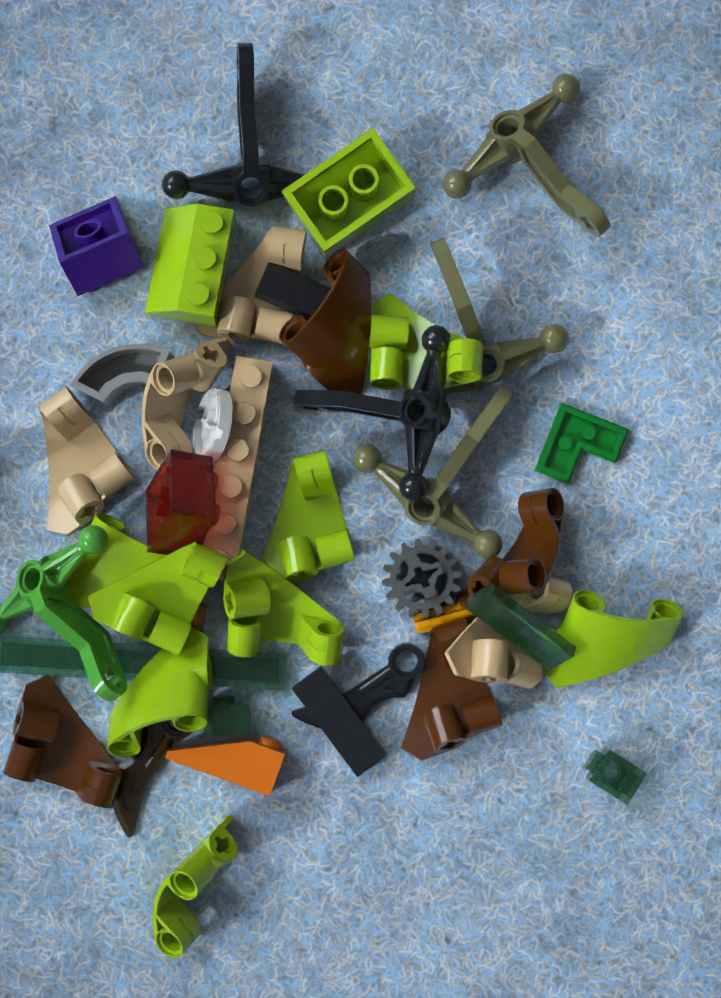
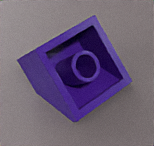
M115 196L49 225L59 263L77 296L97 291L103 285L121 277H129L137 270L145 267Z

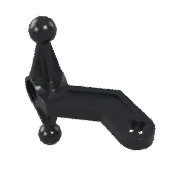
M237 43L236 49L237 118L241 162L237 165H231L193 177H188L182 171H170L164 176L161 184L163 192L169 198L178 200L184 198L189 192H194L254 207L259 206L263 202L284 197L282 190L305 175L267 164H259L254 104L253 43ZM252 177L259 180V183L253 189L241 187V183L246 178Z
M439 325L428 327L421 337L422 346L427 353L413 390L409 391L401 402L346 391L295 390L293 406L297 408L320 412L354 413L402 422L404 430H406L408 473L400 480L399 492L403 498L411 502L421 500L428 491V482L423 476V472L437 435H440L446 429L451 418V410L444 396L441 353L448 349L451 339L449 332Z

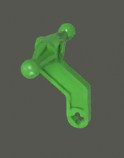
M89 525L82 529L78 536V543L44 556L39 561L29 560L20 567L17 574V585L0 607V634L4 633L8 628L10 618L34 609L38 617L79 651L93 690L103 700L111 702L127 691L128 684L110 633L66 595L70 585V577L88 554L96 555L103 552L108 545L106 531L98 525Z

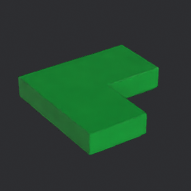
M560 403L534 471L569 484L581 451L616 464L629 429Z

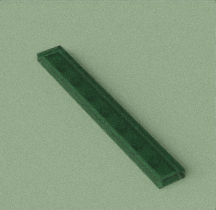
M0 635L1 673L88 678L79 651L65 639ZM113 642L127 681H132L142 668L162 649L152 644ZM208 648L213 670V686L285 690L287 653L259 651L255 656L238 657L229 653L227 649Z

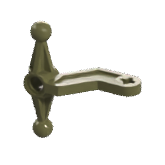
M570 74L560 75L552 83V91L519 111L507 110L496 115L490 123V131L486 134L485 140L464 169L453 170L447 173L443 179L445 193L454 199L465 197L471 190L472 180L504 162H518L522 160L547 195L564 213L597 238L611 227V224L605 213L568 182L537 140V135L560 103L572 102L580 94V82L577 78Z
M443 237L430 243L466 338L475 339L483 343V358H492L497 364L495 372L491 375H482V378L476 382L444 388V394L472 391L493 385L514 374L542 351L547 350L548 352L557 353L566 348L569 343V334L559 324L548 325L543 329L540 337L496 342L486 346L473 306L445 238ZM404 391V397L409 393V391Z
M501 384L435 478L425 477L428 482V491L424 497L430 499L434 506L426 504L422 499L411 502L402 497L399 492V483L408 471L382 461L381 453L375 446L368 444L358 447L353 455L354 466L363 473L374 472L405 508L407 516L414 523L425 526L430 525L473 542L474 550L480 557L487 559L496 556L502 549V540L499 534L493 530L481 531L453 499L447 487L512 397L513 392Z

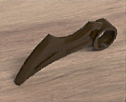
M169 720L143 727L141 751L137 755L131 756L127 761L117 765L123 774L113 808L125 835L129 838L133 836L138 811L146 788L166 756L167 751L175 740H182L192 733L173 729Z

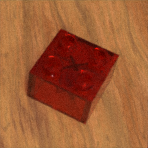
M174 449L169 450L145 490L147 552L168 555L193 542L203 545L206 534L212 526L217 524L220 516V505L216 503L215 499L218 474L214 473L213 457Z

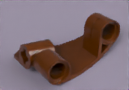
M340 249L333 253L323 266V274L332 286L323 302L308 320L301 315L294 316L288 320L280 330L279 340L303 361L302 363L308 372L328 391H346L362 394L371 330V277L369 272L349 251Z
M547 488L524 492L520 495L518 511L524 526L517 540L503 559L495 556L487 558L467 581V588L456 594L461 607L488 605L493 603L498 596L540 592L544 589L555 569L563 537L564 501L559 490Z
M464 616L432 628L430 633V641L417 698L401 746L402 750L420 761L454 750L462 746L469 737L503 726L498 708L487 683L454 675L444 654L468 626Z
M49 675L27 683L14 720L13 735L15 737L3 773L11 778L25 782H35L36 779L62 786L75 791L79 798L88 804L102 808H112L123 773Z

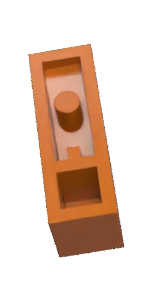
M260 735L259 740L244 738L171 747L167 751L165 759L270 796L286 750L280 748L281 741L270 736Z

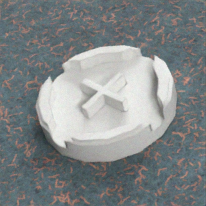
M211 388L204 394L199 404V410L204 412L201 420L196 419L194 423L193 449L200 460L215 462L222 455L229 438L233 405L229 391Z

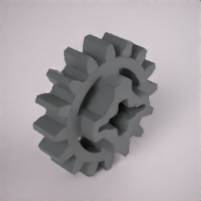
M420 538L416 539L415 548L412 549L405 542L402 543L403 553L401 555L394 552L390 553L392 561L395 562L393 566L384 565L383 571L391 574L390 578L382 580L383 586L392 587V590L386 594L387 600L397 598L398 602L395 610L399 612L404 607L409 608V618H413L416 611H421L424 620L428 619L429 610L432 609L439 616L442 615L441 604L445 603L452 607L454 601L449 596L450 593H460L461 588L453 584L454 580L462 578V572L452 571V568L458 563L457 558L447 560L445 557L448 553V548L445 546L439 552L436 551L435 540H431L428 547H422ZM418 556H429L438 562L433 564L421 562ZM405 562L408 568L407 576L397 584L398 571ZM420 570L423 575L432 574L428 578L427 587L423 588L420 583L412 584L416 579V571ZM446 575V587L439 596L435 589L438 579ZM412 593L423 596L427 603H416L408 600L405 596H409Z

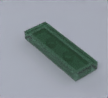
M492 583L468 598L465 606L467 610L549 671L574 657L576 646Z

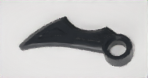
M411 642L397 644L388 656V665L343 693L363 721L371 709L380 702L391 698L406 697L415 678L422 673L424 668L422 650ZM410 651L416 655L417 664L412 670L403 671L397 667L396 657L400 652ZM305 707L292 710L291 715L296 719L320 728Z

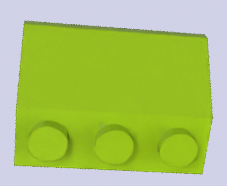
M371 128L282 190V194L300 224L307 231L308 236L326 260L333 253L412 200L415 196L416 187L375 129Z
M198 203L165 208L145 315L217 327L237 223L233 209Z

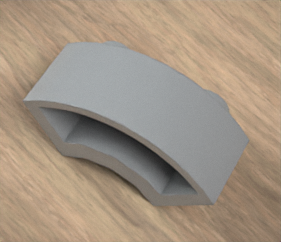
M130 344L115 347L89 361L75 376L70 386L111 406L120 394L130 388L146 386L153 367L157 363L174 359L175 356L170 351L152 345Z

